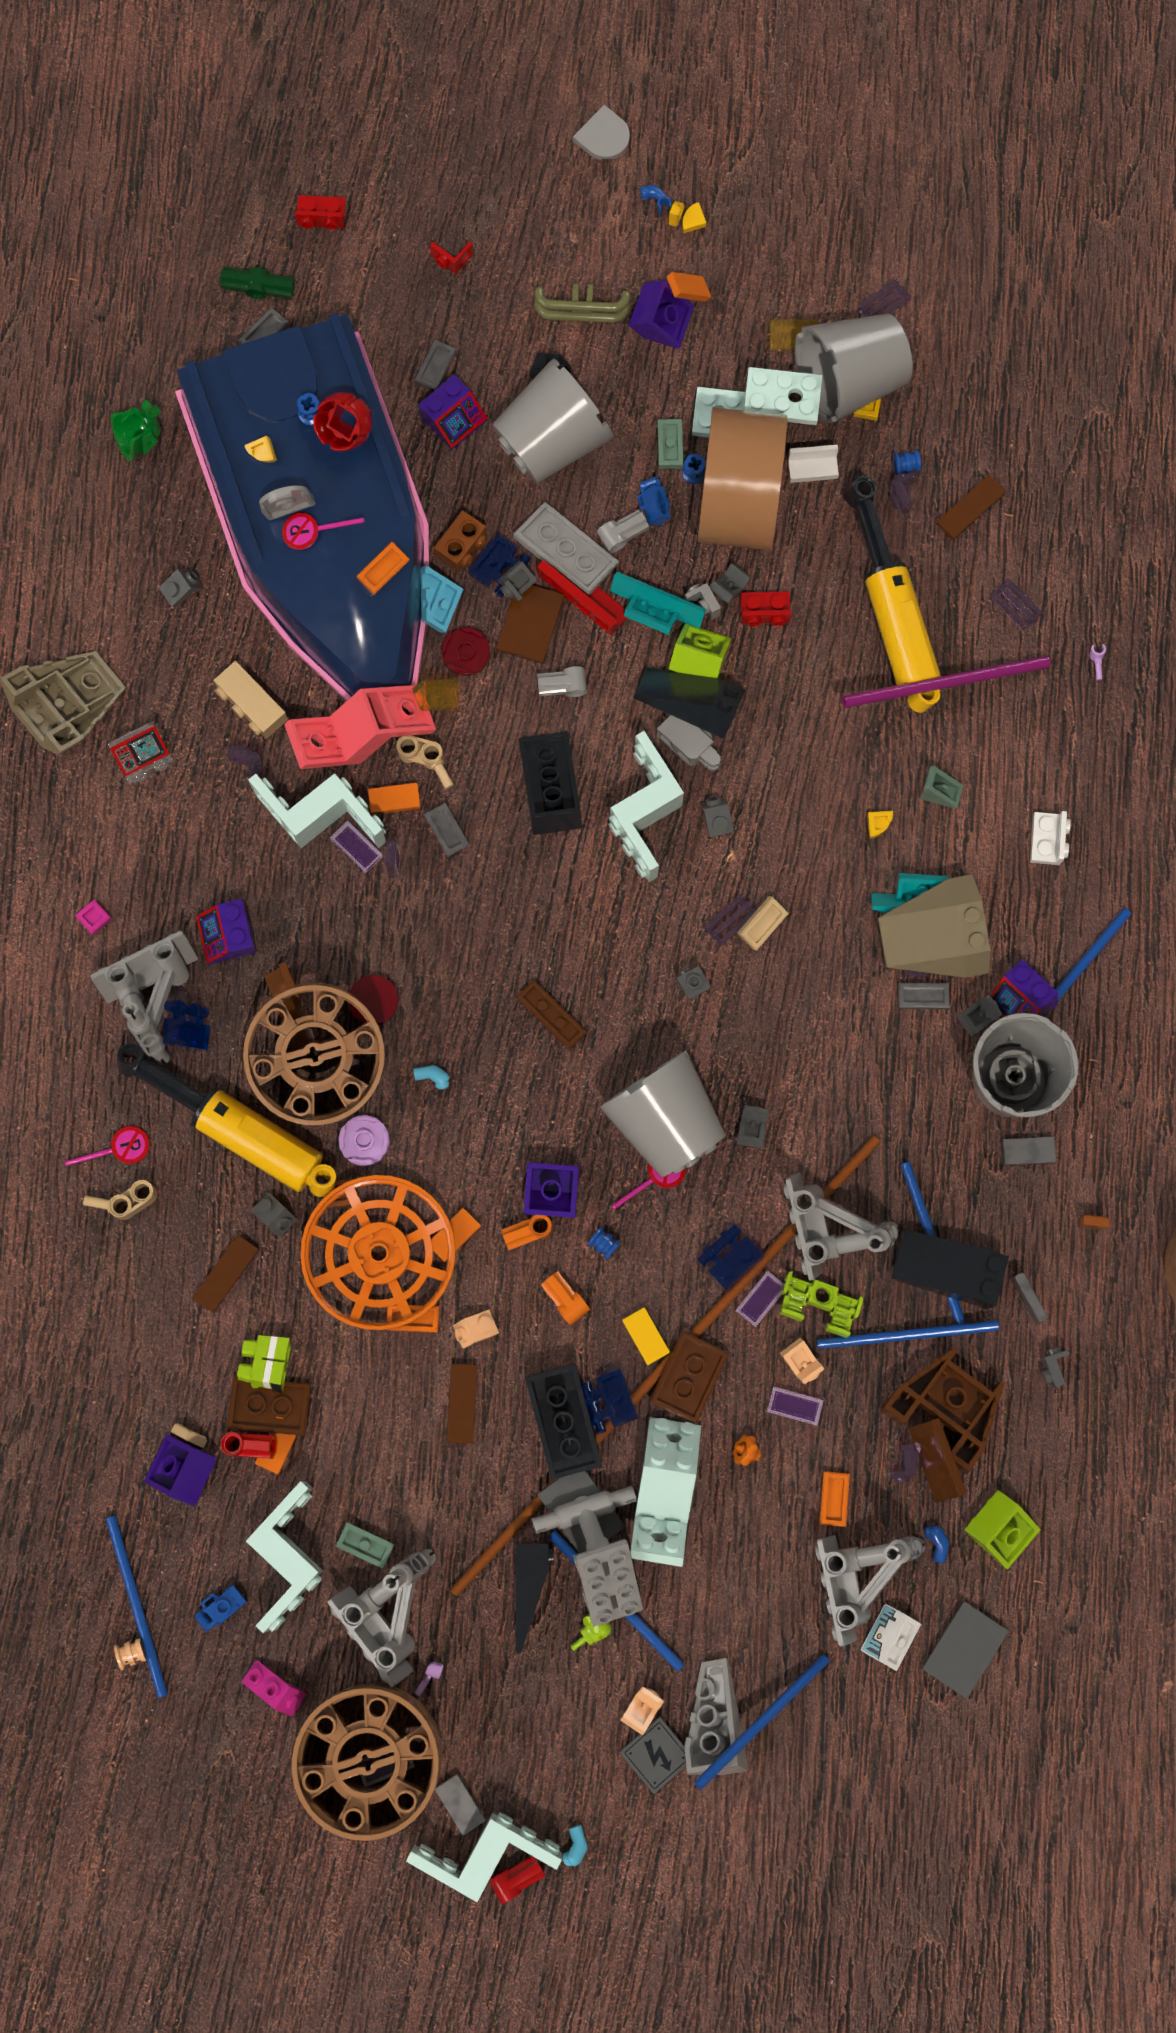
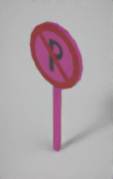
M296 513L285 521L282 528V536L289 547L295 550H303L310 547L316 541L318 531L363 523L364 518L318 526L316 520L311 515Z
M134 1126L124 1127L113 1136L110 1149L65 1161V1165L69 1166L111 1153L120 1162L134 1164L143 1160L147 1155L150 1147L149 1139L140 1128Z
M648 1165L650 1179L614 1203L612 1208L616 1209L651 1183H655L662 1188L677 1186L683 1180L686 1168L677 1174L672 1172L661 1178Z

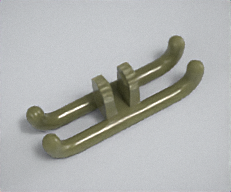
M573 284L572 301L549 300L545 298L542 287H537L534 291L535 309L539 316L548 320L615 323L624 320L630 310L629 302L631 295L629 291H623L621 299L614 303L593 302V284H588L586 301H578V284Z

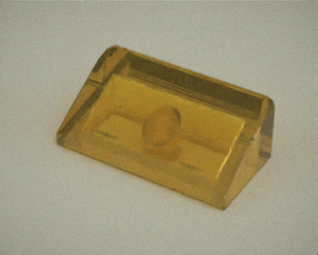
M818 319L770 320V350L795 349L796 336L802 332L801 328L818 324Z
M457 679L423 680L412 688L421 711L458 708Z

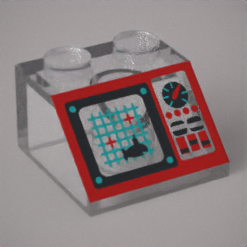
M153 722L107 744L129 783L140 782L147 777V774L155 770L162 771L170 765L169 763L173 762Z

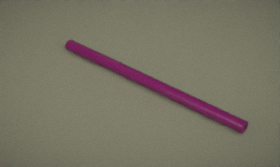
M1042 656L842 696L841 701L844 708L1045 669L1050 667V659L1048 656Z

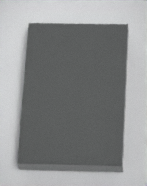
M586 1471L557 1478L537 1493V1495L551 1513L554 1512L553 1509L556 1506L572 1502L580 1496H590L600 1491ZM615 1511L612 1514L597 1518L603 1535L608 1540L625 1528V1525ZM580 1524L562 1529L579 1553L587 1551V1543Z
M963 1601L921 1669L967 1699L1009 1631Z

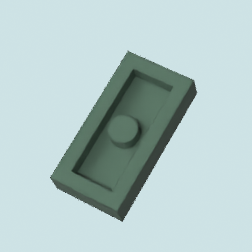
M682 419L658 420L659 469H683Z
M347 1522L335 1547L384 1569L395 1544Z

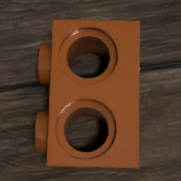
M462 510L435 545V557L459 573L463 567L467 568L476 549H481L488 539L486 526ZM468 530L476 532L471 537L465 536L464 533ZM453 549H459L461 551V553L457 556L449 554V552Z

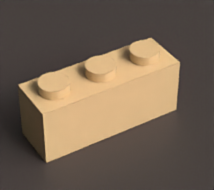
M236 661L213 680L217 687L215 690L217 695L224 702L228 699L233 704L232 710L239 718L245 717L250 722L248 726L257 736L262 734L267 739L288 720L285 711Z

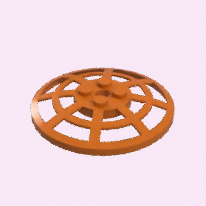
M372 1175L348 1181L332 1190L320 1201L305 1226L301 1240L300 1257L302 1272L307 1286L316 1301L328 1313L353 1327L365 1330H388L412 1323L436 1305L445 1293L451 1280L455 1266L456 1247L449 1219L442 1207L429 1193L405 1179L393 1176ZM373 1184L397 1186L393 1201L372 1200L361 1203L355 1189ZM407 1190L426 1201L439 1219L425 1226L416 1213L403 1205ZM346 1194L352 1208L339 1217L331 1231L317 1226L319 1218L327 1207L338 1197ZM373 1208L390 1209L385 1223H371L365 1210ZM402 1213L411 1219L418 1230L404 1236L395 1227L399 1214ZM356 1215L361 1229L352 1238L338 1234L344 1224ZM443 1228L448 1244L446 1271L431 1267L433 1247L430 1235ZM312 1235L327 1240L325 1260L328 1272L315 1278L311 1272L309 1259ZM422 1239L425 1245L424 1264L410 1259L409 1245ZM334 1244L348 1248L349 1263L336 1269L333 1259ZM378 1246L386 1249V1257L381 1261H376L372 1257L373 1249ZM408 1269L419 1273L420 1275L415 1283L407 1291L402 1292L397 1279L405 1270ZM354 1272L364 1282L359 1295L348 1289L340 1278ZM427 1277L442 1281L432 1298L423 1307L412 1313L407 1299L421 1288ZM333 1281L334 1285L343 1295L355 1302L350 1317L333 1307L321 1294L318 1287ZM388 1284L393 1298L384 1300L368 1299L373 1285ZM397 1304L403 1317L396 1321L384 1323L360 1320L365 1306L383 1308Z

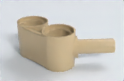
M412 735L402 736L398 739L396 747L399 758L403 762H415L423 764L428 769L435 770L446 790L454 786L443 766V751L438 743ZM406 745L415 747L411 753H404L402 749ZM434 751L439 755L436 759L429 760L426 758L427 753Z
M138 1180L131 1188L122 1194L111 1197L110 1200L85 1195L83 1205L106 1209L108 1213H111L118 1219L127 1220L152 1204L157 1198V1190L148 1181ZM142 1187H149L150 1193L148 1197L139 1199L138 1191ZM127 1201V1210L122 1214H118L116 1210L118 1203Z

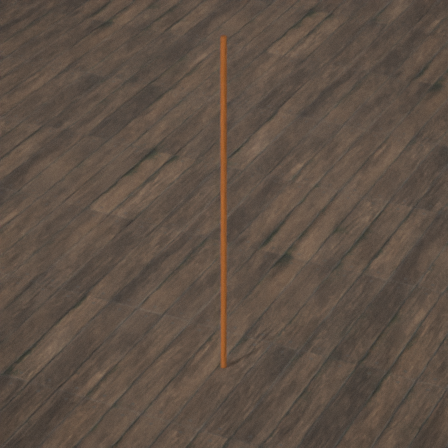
M873 1135L824 1187V1199L827 1200L879 1145L881 1141ZM791 1223L688 1334L697 1338L702 1335L797 1233L796 1224ZM670 1354L594 1434L597 1446L658 1382ZM556 1479L551 1480V1481L546 1485V1487H547L549 1484H551L553 1481H555ZM538 1495L450 1588L454 1595L458 1596L544 1504Z

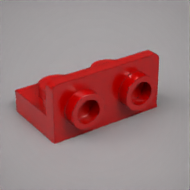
M298 195L297 210H295L297 226L306 229L325 227L329 230L344 228L346 197Z
M741 592L740 594L741 624L755 627L760 626L762 623H771L773 626H783L786 623H790L792 616L790 592Z

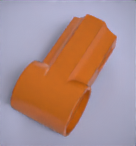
M535 1215L528 1220L504 1228L501 1232L510 1251L533 1241L549 1237L553 1231V1223L547 1216ZM538 1220H545L548 1223V1228L544 1233H537L534 1230V1225Z
M558 1271L541 1284L543 1290L557 1305L556 1309L570 1326L590 1311L582 1297L572 1290Z

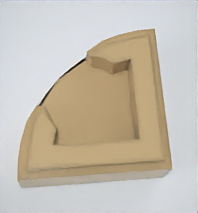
M178 1423L174 1424L171 1430L172 1433L204 1448L207 1442L206 1437Z

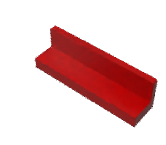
M545 560L537 566V575L558 593L564 594V598L609 635L612 636L627 619L624 616L625 608L599 587L587 596Z

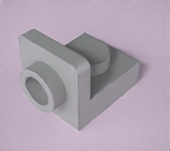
M707 583L702 586L697 584L688 589L685 594L686 601L691 603L698 601L699 606L706 609L705 614L708 613L711 620L720 616L721 607Z

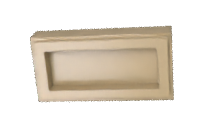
M768 896L737 934L753 950L757 951L789 913L774 897Z

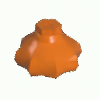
M742 1435L740 1440L735 1442L732 1452L735 1464L747 1466L752 1461H758L761 1457V1451L758 1450L754 1436Z

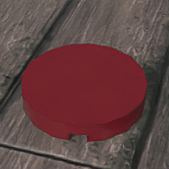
M462 627L454 632H450L442 643L441 654L443 663L456 675L471 676L479 673L485 668L490 657V647L486 637L482 632L470 627Z
M369 975L362 977L354 983L349 992L366 1006L377 1025L389 1021L398 1009L399 998L396 988L388 979L382 976ZM348 1002L354 1017L363 1024L366 1023V1019L359 1010Z

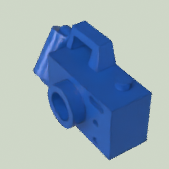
M657 477L640 482L641 494L637 496L640 510H645L648 525L660 526L671 518L669 511L670 501L666 497L665 488L661 486L660 480Z
M235 1585L230 1588L227 1587L220 1597L212 1593L200 1603L203 1609L195 1615V1619L205 1632L209 1631L215 1625L220 1626L248 1601ZM213 1597L215 1601L207 1607L205 1603ZM205 1613H207V1614L209 1615V1617L212 1619V1621L209 1620V1618L207 1617V1615H206Z

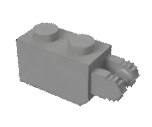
M672 715L657 728L656 736L688 766H695L700 762L710 771L718 770L721 756L713 749L714 741L709 732Z

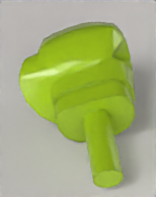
M587 1614L583 1618L584 1628L580 1630L583 1636L570 1646L575 1651L585 1642L593 1645L609 1636L612 1631L610 1622L593 1626L590 1615Z

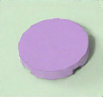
M368 1115L356 1116L345 1123L341 1128L338 1138L339 1148L344 1157L352 1164L359 1166H371L381 1161L386 1155L390 1144L389 1133L384 1124L377 1118Z

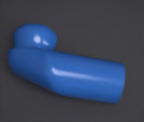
M929 1525L926 1527L924 1534L935 1545L932 1561L945 1564L949 1549V1539L940 1526Z

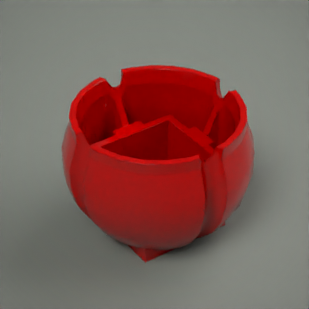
M337 392L326 397L317 407L318 411L313 417V425L317 437L324 445L331 444V449L335 451H350L358 448L367 440L372 429V410L368 408L362 399H357L356 395L347 392ZM345 409L356 418L357 422L354 428L340 420Z

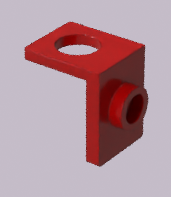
M469 241L454 258L432 242L430 244L431 257L435 259V262L441 268H447L456 275L473 256V243Z

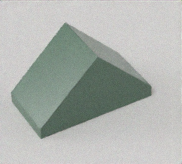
M930 766L920 799L951 808H958L964 785L937 767Z

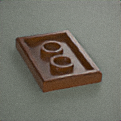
M531 585L521 594L523 599L517 601L512 598L496 651L544 664L563 604L564 594Z
M681 1331L649 1402L697 1424L729 1353Z
M233 1377L227 1429L305 1437L311 1384L285 1381L283 1393L273 1392L270 1388H252L250 1382Z
M937 1418L908 1428L935 1502L967 1494L940 1419Z

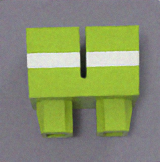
M258 1335V1340H244L242 1356L252 1357L254 1360L253 1365L239 1364L238 1380L250 1382L252 1388L264 1387L272 1389L273 1392L283 1393L287 1373L286 1368L288 1367L291 1351L290 1338Z

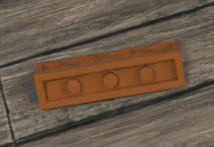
M286 962L278 964L280 969L264 975L272 996L287 987L295 985ZM299 994L292 995L283 1000L294 1020L307 1016ZM278 1011L283 1023L284 1015L282 1012ZM308 1027L297 1032L291 1038L290 1043L292 1048L303 1046L307 1041L317 1039L312 1027ZM311 1047L310 1053L306 1055H311L313 1059L318 1058L317 1053L321 1052V1050L316 1051L315 1047Z

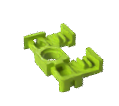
M793 1271L789 1272L785 1276V1284L781 1289V1294L785 1296L779 1314L801 1322L805 1317L804 1314H801L802 1307L809 1304L830 1312L832 1319L830 1324L827 1323L825 1331L848 1338L851 1334L849 1331L852 1321L859 1316L863 1297L860 1296L857 1300L838 1293L839 1288L818 1280H813L812 1283L793 1277ZM818 1289L827 1291L829 1295L827 1302L823 1303L817 1300L816 1291Z

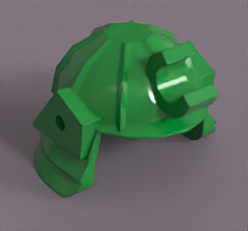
M147 399L142 403V409L134 407L124 412L113 413L110 416L111 427L117 446L124 458L129 462L141 452L143 455H146L159 440L161 428L156 417L161 413V410L156 404L152 406Z

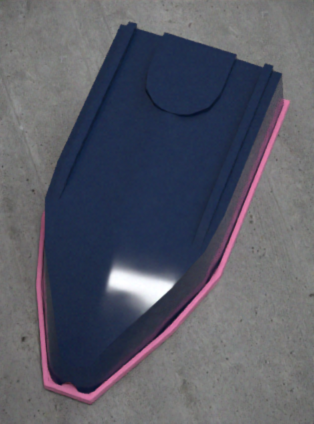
M338 313L329 315L330 320L304 328H300L299 325L223 350L224 354L194 364L193 360L186 362V367L177 370L180 390L175 391L245 592L287 645L347 701L360 689L418 685L426 623L422 622L420 569L423 566L429 567V525L358 331L354 332L348 314L339 316ZM337 392H347L356 395L357 399H362L368 408L372 410V429L367 440L358 448L350 451H335L331 449V444L324 445L317 437L314 425H306L299 419L297 400L300 396L312 393L316 395L319 403H321L326 397ZM345 409L340 420L354 428L357 422L356 418ZM268 436L270 437L277 461L271 463L259 461L247 452L244 445ZM287 486H304L314 496L315 506L273 520H268L264 516L259 505V500L264 495ZM296 513L311 515L316 520L318 526L364 518L363 523L318 531L316 541L310 547L303 550H295L289 547L282 536V528L285 521ZM393 542L410 561L373 595L356 576Z

